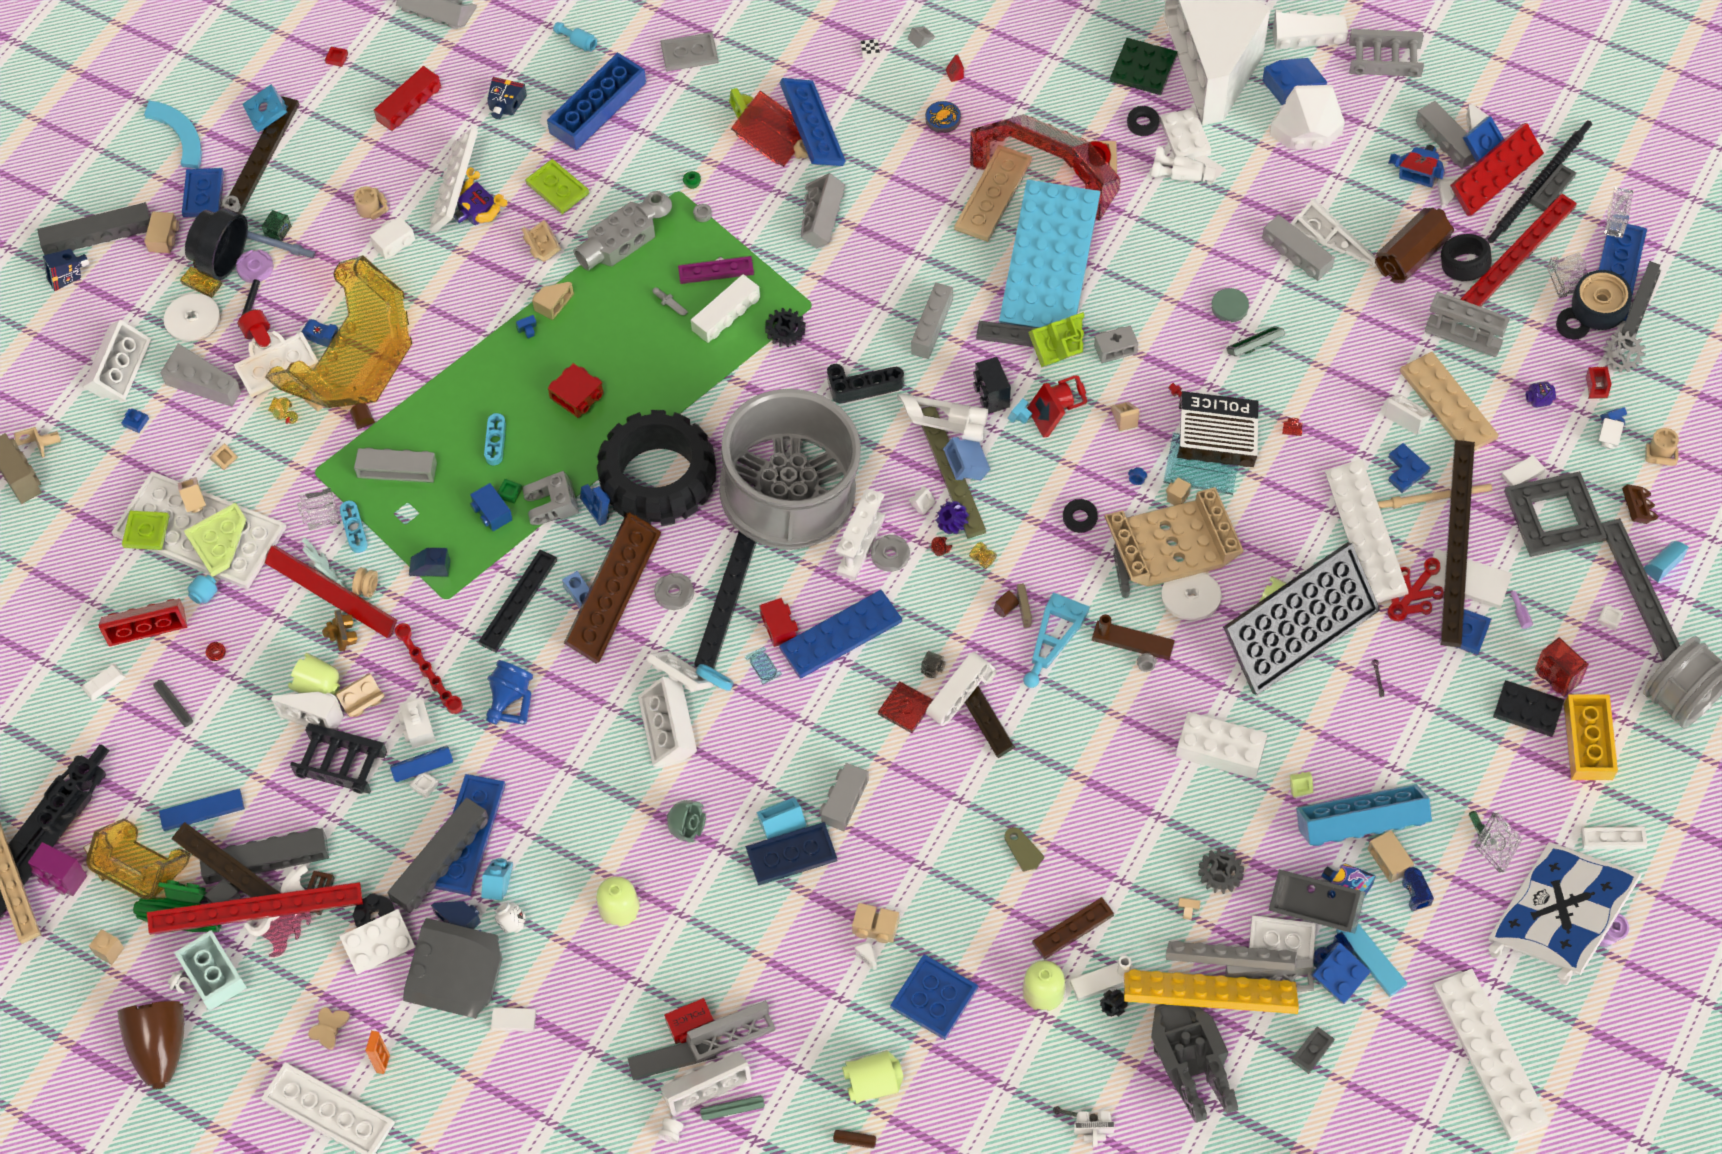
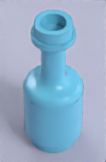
M556 22L553 27V31L556 34L562 33L570 37V43L584 51H593L597 45V39L594 35L580 28H575L572 31L564 27L562 22Z

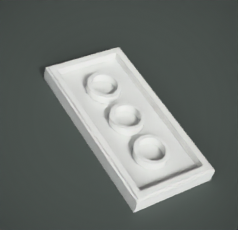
M1435 549L1432 558L1439 560L1441 569L1438 574L1432 575L1425 585L1431 587L1440 586L1444 590L1447 552ZM1467 559L1465 598L1501 609L1513 573Z

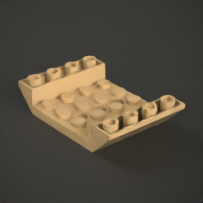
M1216 487L1198 491L1195 501L1127 518L1123 510L1104 516L1131 581L1147 587L1223 568L1244 551ZM1167 525L1170 527V529L1163 530L1160 528V526ZM1174 541L1177 543V545L1170 546L1167 544V542ZM1174 557H1182L1184 561L1177 562L1174 560Z

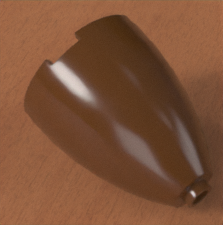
M161 1001L141 1005L138 1008L137 1005L118 1010L122 1040L133 1067L145 1084L152 1086V1090L166 1088L165 1084L170 1083L182 1050L184 1038L183 1003H180V1001Z

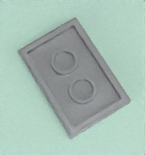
M713 32L660 41L666 72L719 63Z

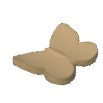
M322 1008L318 1014V1025L313 1026L308 1032L309 1038L319 1040L322 1046L332 1050L335 1047L338 1028L347 1023L350 1014L347 1011L341 1010L332 1013L329 1008Z

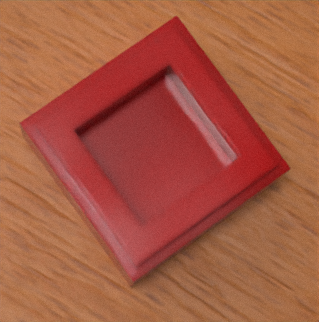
M331 46L325 58L326 64L343 67L348 56V50Z

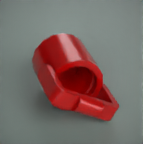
M1078 375L1058 381V385L1052 386L1062 407L1067 408V410L1087 403L1086 390ZM1075 379L1082 402L1074 404L1071 389L1066 381Z

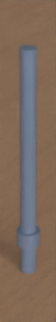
M248 231V239L290 251L293 255H303L312 259L315 256V251L302 248V245L295 243L292 245Z

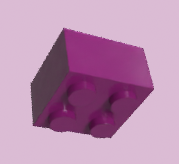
M43 842L28 861L32 868L31 872L38 877L37 881L44 886L51 885L55 887L54 889L62 895L67 893L74 896L87 877L77 859Z

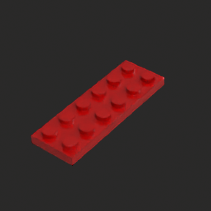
M1522 123L1450 185L1467 216H1472L1544 154L1528 123Z

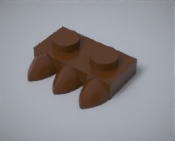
M1626 484L1622 488L1633 522L1648 524L1658 519L1659 516L1649 510L1655 507L1652 501L1646 499L1651 496L1650 491L1630 484Z

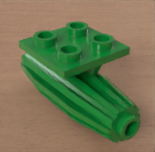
M167 880L166 883L159 882L158 886L164 888L166 898H140L134 904L133 913L136 914L137 919L148 922L147 912L202 905L199 903L206 897L205 895L208 892H205L206 888L199 887L196 884L187 883L185 885L173 880ZM222 925L187 929L182 931L209 932L212 930V932H219Z

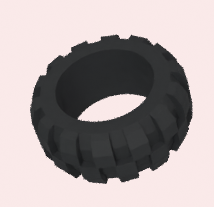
M651 410V414L641 416V413L638 412L628 416L626 424L621 425L618 423L607 434L608 440L602 442L597 455V472L600 488L609 496V504H613V510L625 517L626 513L630 512L650 525L651 522H661V526L675 524L676 518L682 516L684 519H687L698 511L697 504L703 505L706 503L713 491L712 485L716 481L714 449L703 429L696 423L691 425L690 419L676 412H674L673 416L666 415L665 410ZM653 449H667L677 452L690 462L688 470L680 479L662 487L640 486L623 474L626 466L633 458Z

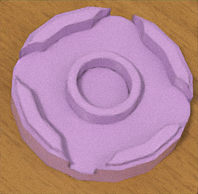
M249 250L243 253L236 263L239 277L249 283H252L254 279L262 282L271 275L274 268L271 256L263 250Z

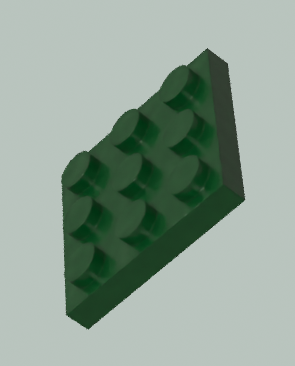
M1126 38L1110 76V82L1161 95L1177 58L1178 51Z

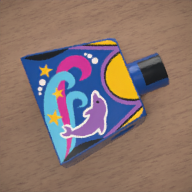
M1346 863L1341 866L1338 872L1327 866L1321 875L1322 878L1330 883L1366 892L1365 896L1373 886L1376 878L1375 875ZM1330 891L1329 896L1334 898L1336 895L1335 891Z

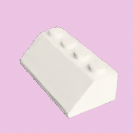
M122 320L109 325L82 387L98 397L125 401L151 339Z
M663 676L638 695L652 765L655 767L684 761L697 752L682 682H677Z
M738 1051L726 1054L723 1059L717 1062H708L702 1069L697 1071L691 1070L678 1080H669L660 1088L672 1117L752 1080L749 1065L741 1052Z

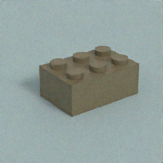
M6 433L0 435V472L19 502L23 504L42 493L39 488L41 482L32 466L27 462L23 452L20 451L14 438L9 439Z

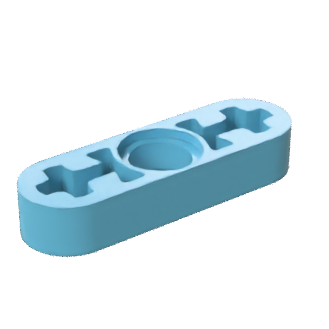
M499 413L492 414L487 422L484 456L489 465H498L503 459L506 422L504 416ZM496 421H500L497 427L498 430H496L494 426ZM493 436L500 437V440L496 443L490 441ZM493 449H495L496 455L494 458H491Z
M345 501L340 506V514L347 540L353 552L361 553L367 549L368 542L360 513L355 502ZM348 508H351V513L353 517H349L347 513ZM352 523L359 524L358 528L353 531L349 530V526ZM356 536L360 540V545L356 546Z

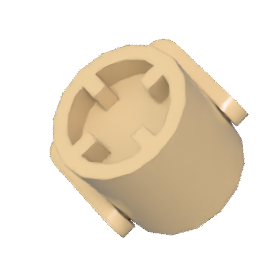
M364 186L355 191L353 198L357 212L361 217L374 220L389 210L384 194L379 192L377 188Z
M1669 428L1658 429L1654 433L1651 443H1646V462L1676 466L1678 462L1677 445L1679 442L1677 433Z

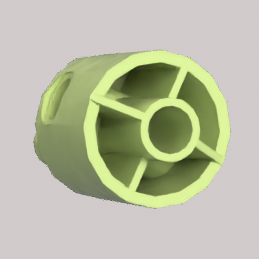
M886 1050L867 1055L856 1061H845L846 1066H843L842 1070L845 1080H850L851 1087L847 1088L850 1101L855 1100L856 1104L867 1099H878L899 1092L903 1081V1073L899 1060Z

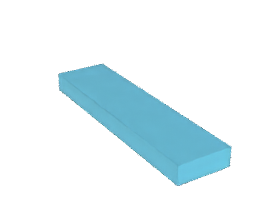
M1357 924L1355 934L1336 930L1337 934L1360 962L1371 971L1370 974L1389 997L1407 986L1408 983L1359 924Z

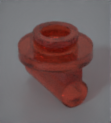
M1288 417L1287 421H1283L1282 434L1302 436L1303 423L1299 422V418Z

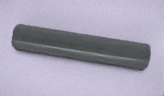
M158 680L153 684L155 690L184 727L193 723L191 716L164 681Z

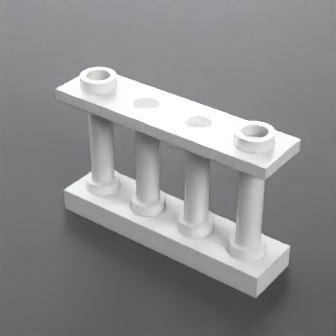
M868 488L865 489L835 551L836 554L844 556L837 569V575L853 581L856 580L885 520V514L878 512L884 498L883 493Z

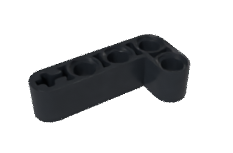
M831 364L827 368V380L833 401L841 404L901 390L904 387V371L896 366L846 377L844 368L840 364Z

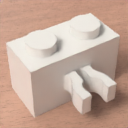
M423 698L400 704L401 713L397 714L401 725L405 724L406 730H403L406 742L410 741L412 748L436 741Z

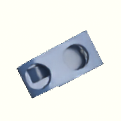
M576 571L562 579L563 588L570 594L580 609L589 591V587L579 572Z

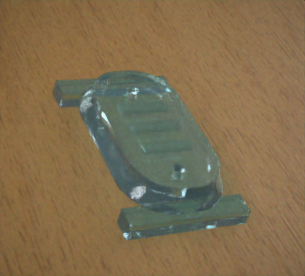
M764 646L745 656L746 660L750 659V664L759 678L762 679V685L782 675L781 671L777 672L769 656L764 653L766 651Z

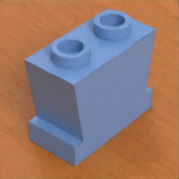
M952 437L943 448L956 480L969 478L981 481L990 471L989 464L979 442Z

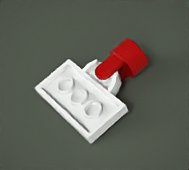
M258 309L247 311L239 318L237 324L246 339H252V341L249 342L248 348L250 357L234 364V368L251 398L319 366V362L302 332L286 340L274 330L273 332H267L270 329V324L263 311Z

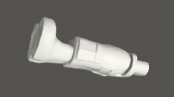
M1158 145L1151 177L1157 178L1165 175L1170 176L1171 180H1186L1190 182H1205V180L1213 182L1216 168L1208 167L1209 164L1205 166L1200 161L1182 155H1175V158L1168 157L1164 153V148Z

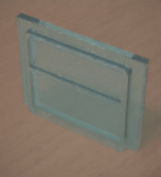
M1173 433L1163 483H1174L1178 477L1190 483L1191 488L1206 490L1216 487L1218 493L1233 495L1238 465L1177 458L1180 447V434Z

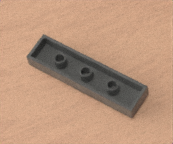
M1649 261L1624 324L1623 335L1627 331L1630 333L1629 336L1637 334L1661 273L1659 269L1660 264ZM1625 339L1626 343L1631 346L1633 345L1631 340Z

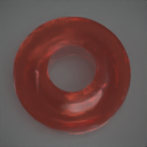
M212 642L207 646L205 653L209 660L219 661L225 656L226 649L223 644Z

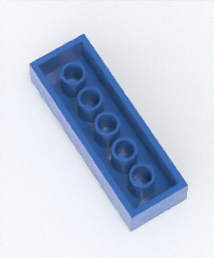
M617 52L547 119L549 133L577 151L646 84L645 69Z

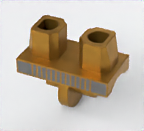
M336 610L334 612L335 618L332 619V622L326 623L327 627L322 630V634L324 637L330 638V641L336 640L339 651H345L347 645L356 644L357 634L355 631L346 632V628L353 627L352 615H342L341 610Z

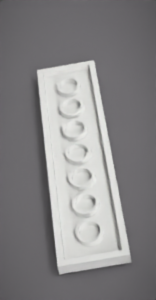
M1363 459L1325 470L1348 542L1354 546L1377 603L1409 594Z
M1473 969L1433 983L1432 987L1509 1141L1549 1126L1551 1122Z

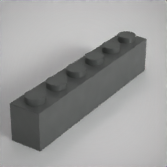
M146 202L40 228L37 229L40 246L44 255L67 249L74 251L146 233L151 214Z
M466 797L387 893L390 900L408 913L417 909L421 905L424 896L434 889L438 879L445 876L452 862L460 858L462 850L473 842L476 833L487 825L489 818L486 810Z
M311 828L306 832H292L287 836H273L267 838V840L249 841L244 845H230L222 849L255 874L329 859L327 837L323 828ZM200 861L201 876L206 884L220 882L224 879Z

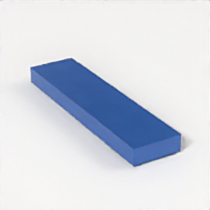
M236 789L159 810L163 831H168L181 827L184 822L190 825L244 810L245 808L241 790Z

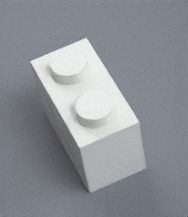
M400 216L370 235L373 247L385 260L415 241L413 229Z

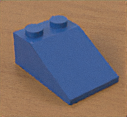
M1309 58L1276 61L1264 67L1262 80L1281 105L1286 104V99L1295 86L1327 85L1328 83Z

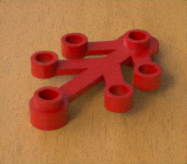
M1428 558L1424 562L1425 571L1412 587L1410 583V569L1408 567L1400 568L1401 572L1408 573L1403 575L1409 594L1405 595L1401 601H1399V597L1391 599L1392 604L1388 608V616L1391 620L1399 622L1404 620L1408 614L1419 612L1428 615L1432 612V604L1429 601H1423L1418 605H1408L1414 600L1431 597L1436 600L1443 598L1444 590L1440 586L1420 591L1432 575L1440 572V562L1436 558ZM1436 591H1440V592H1441V594H1439V595H1436V594H1434V593H1435ZM1424 606L1430 607L1427 610L1423 609ZM1396 611H1400V612H1401V614H1394V613H1395Z

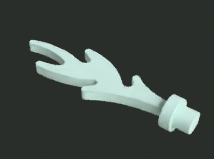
M303 538L302 542L306 546L302 550L315 562L314 566L328 578L346 588L342 579L338 580L335 570H329V563L324 553L318 555L314 546L306 538Z

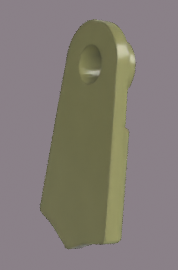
M1012 827L1005 832L1004 839L1022 871L1037 869L1044 860V855L1019 828ZM1011 835H1016V836H1017V839H1016V840H1012V839L1010 838V836H1011Z

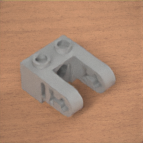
M564 471L530 483L522 489L524 499L527 501H535L549 495L551 498V502L528 512L530 524L541 525L558 518L562 520L579 514L572 481Z

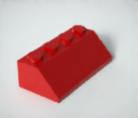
M180 598L169 599L158 604H149L146 607L137 609L132 608L121 613H111L101 617L98 624L109 647L188 628L185 610Z

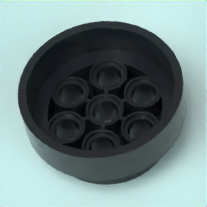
M222 208L216 212L204 210L195 218L186 238L185 255L188 260L195 262L199 273L221 281L233 271L237 265V259L243 253L247 240L248 222L246 217L228 208Z

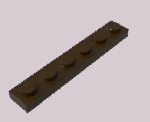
M186 822L182 824L171 838L250 898L280 894L278 890Z

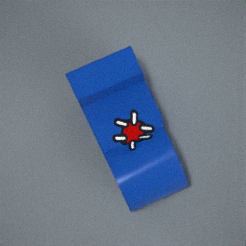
M309 319L301 331L307 340L331 349L334 348L340 338L337 325L330 324L328 326L313 319Z

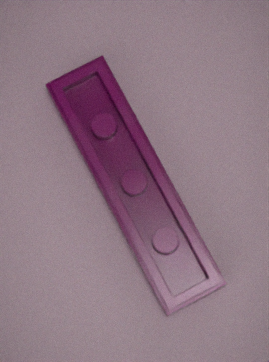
M752 256L678 265L680 284L740 277L743 274L745 276L754 275Z

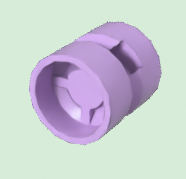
M1618 913L1599 946L1608 947L1628 935L1629 924L1623 915Z

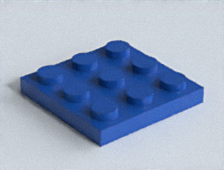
M923 954L891 1003L890 1008L946 1040L978 990V985Z

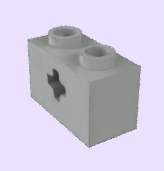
M1130 325L1095 335L1094 347L1103 364L1137 354L1138 341Z

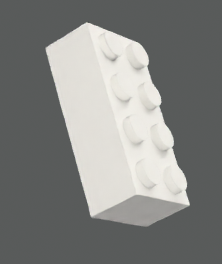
M1188 712L1178 743L1176 758L1256 779L1268 733Z

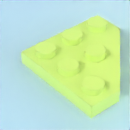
M236 503L184 531L212 577L230 568L246 523V518Z

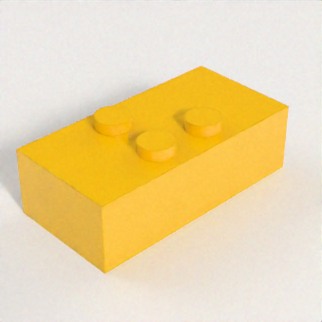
M1568 694L1564 702L1571 780H1613L1618 772L1610 694Z

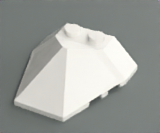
M1333 85L1295 86L1287 97L1284 107H1281L1277 117L1272 119L1270 136L1288 149H1326L1343 134L1345 123Z

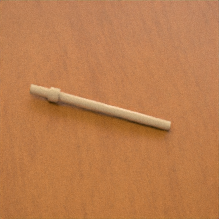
M1490 483L1472 486L1471 494L1492 491V485ZM1451 490L1402 498L1396 496L1391 497L1390 500L1377 502L1380 509L1389 507L1395 509L1401 508L1402 505L1450 498Z

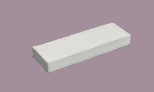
M1645 827L1581 828L1583 850L1646 849L1648 846Z

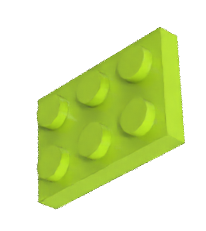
M553 159L525 179L526 184L561 214H564L589 194L587 187Z

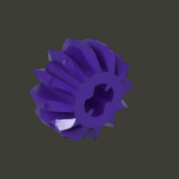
M946 501L945 506L940 505L941 511L936 512L939 517L935 520L938 523L939 529L947 534H958L959 529L964 530L963 525L968 523L966 518L969 516L966 512L967 508L957 501Z

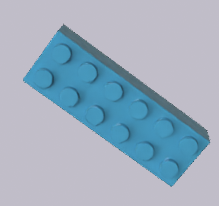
M1417 784L1296 808L1299 832L1309 845L1321 846L1324 842L1329 841L1341 842L1345 838L1350 837L1361 838L1365 834L1370 833L1381 834L1385 830L1390 829L1402 830L1405 826H1422L1426 822L1432 821L1430 798Z

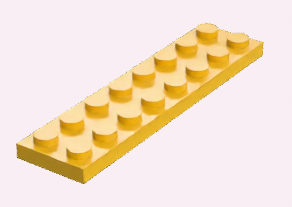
M1132 969L1124 973L1123 976L1125 1002L1298 1014L1299 1004L1296 982L1288 980L1277 981L1265 978L1249 979L1246 977L1235 978L1222 975H1194L1180 972L1166 973L1160 971H1140L1137 969Z

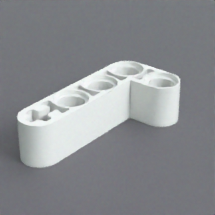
M972 652L931 702L926 714L941 726L947 725L981 681L984 684H988L993 680L996 675V669L980 655Z

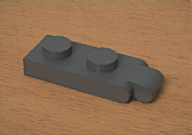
M1115 544L1113 556L1122 597L1128 598L1130 595V577Z

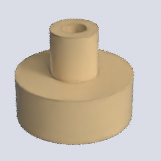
M798 140L793 147L796 152L794 154L795 157L798 159L801 157L808 158L809 156L803 141Z

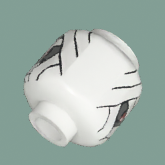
M504 902L498 906L495 911V921L505 933H518L524 928L526 915L515 902Z

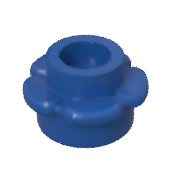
M1140 467L1130 469L1128 472L1129 481L1134 485L1143 484L1145 478H1147L1146 471Z

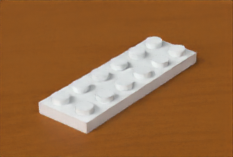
M473 128L467 133L464 132L458 141L455 140L451 146L452 154L447 160L448 167L442 176L444 181L438 190L440 195L434 204L435 212L429 221L431 223L429 230L434 233L438 232L453 219L478 133Z
M286 1062L261 1098L266 1104L358 1154H376L395 1124L392 1119Z

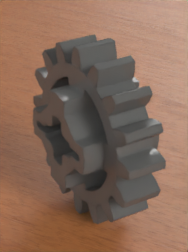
M1218 848L1217 853L1210 850L1209 857L1203 856V862L1199 863L1198 876H1202L1201 883L1207 882V890L1213 887L1214 893L1220 889L1222 894H1225L1226 889L1233 892L1234 886H1240L1239 880H1243L1244 866H1240L1241 859H1235L1236 853L1229 855V849L1221 853L1220 848ZM1211 863L1212 868H1210V870L1207 871V867ZM1235 870V875H1234V877L1231 879V874H1232L1233 871Z

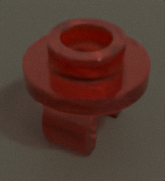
M946 537L933 538L931 549L936 556H943L952 549V545H946Z

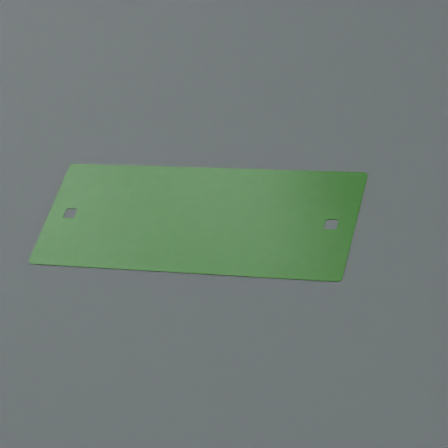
M675 192L669 196L672 202L670 212L663 217L653 218L655 238L612 267L599 263L587 271L580 265L556 283H572L574 295L553 320L534 311L533 302H531L317 467L315 475L342 502H355L361 520L409 567L411 557L426 548H447L450 557L449 576L419 577L442 599H450L538 529L541 525L530 524L528 512L551 502L550 495L535 501H527L524 499L522 490L515 503L503 500L510 509L513 520L492 531L489 526H484L480 519V513L473 511L470 505L472 502L470 494L489 483L497 492L504 479L521 484L524 487L564 471L572 481L576 498L580 495L582 486L587 484L591 486L599 480L597 455L602 442L608 440L607 434L618 423L624 425L627 423L626 419L628 416L638 412L641 413V416L649 415L651 410H665L666 415L673 416L674 412L681 414L773 339H768L767 333H765V321L768 320L769 314L774 315V310L781 312L782 308L788 312L789 308H791L792 313L798 311V317L811 309V301L712 217L707 222L695 220L693 210L697 204L684 193ZM752 256L754 275L746 277L759 286V300L747 308L743 315L738 316L729 327L723 329L717 338L707 343L692 331L691 319L739 277L680 284L678 265L716 261L719 257L732 259ZM653 288H659L667 296L671 294L673 296L672 299L688 313L680 315L667 304L663 306L661 304L662 300L653 294ZM534 315L536 319V327L533 328L535 336L527 338L525 331L518 333L516 321ZM573 363L578 367L585 368L591 376L599 378L603 388V395L600 400L595 401L589 410L579 418L550 399L548 392L550 383L556 380L564 369L569 368ZM499 413L504 416L506 422L503 459L498 465H489L484 456L487 422L492 414ZM496 421L494 424L496 430H498L497 427L500 421ZM493 436L490 441L496 443L500 440V437ZM358 448L391 449L396 451L410 450L413 452L429 451L434 453L437 461L434 482L357 478L354 466ZM493 449L491 458H494L496 455L495 449ZM406 503H409L419 512V515L409 523L403 524L394 513Z

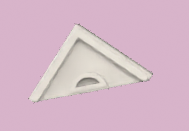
M1460 176L1443 177V179L1437 178L1441 208H1445L1456 197L1450 185Z

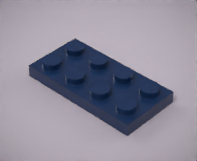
M825 822L745 846L758 886L838 861Z

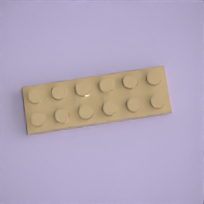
M998 145L954 225V230L988 242L1032 161V156Z
M1433 352L1400 368V373L1454 441L1475 442V451L1498 439L1499 434Z

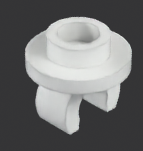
M182 971L178 974L174 972L168 981V984L171 985L169 989L172 991L176 986V990L179 993H185V990L180 988V983L186 981L190 984L191 980L187 977L180 978L183 974Z

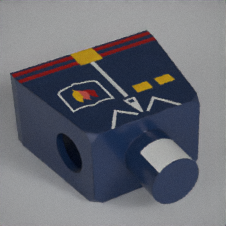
M497 77L492 78L487 101L493 118L501 119L503 114L511 116L515 114L527 96L525 84Z
M71 249L43 256L46 279L54 291L80 279V268L89 265L85 254L76 257Z

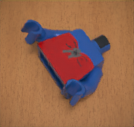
M1427 145L1425 149L1415 147L1411 152L1403 156L1397 154L1390 155L1388 164H1394L1395 167L1400 166V179L1432 188L1435 177L1443 179L1445 175L1443 163L1439 160V154L1436 153V148L1433 145Z

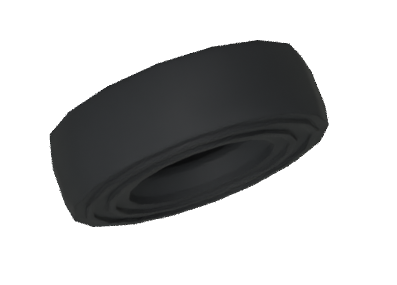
M1137 106L1129 112L1127 126L1135 135H1151L1158 129L1159 115L1151 107ZM1139 117H1147L1150 123L1140 125L1136 120Z
M1572 307L1562 310L1556 321L1558 332L1565 338L1572 340L1585 337L1590 328L1582 323L1579 328L1569 327L1566 321L1570 318H1577L1573 313Z
M1085 499L1070 501L1063 511L1064 524L1068 529L1077 533L1090 531L1096 525L1098 519L1096 507ZM1082 510L1087 513L1088 517L1085 521L1079 522L1073 518V513Z

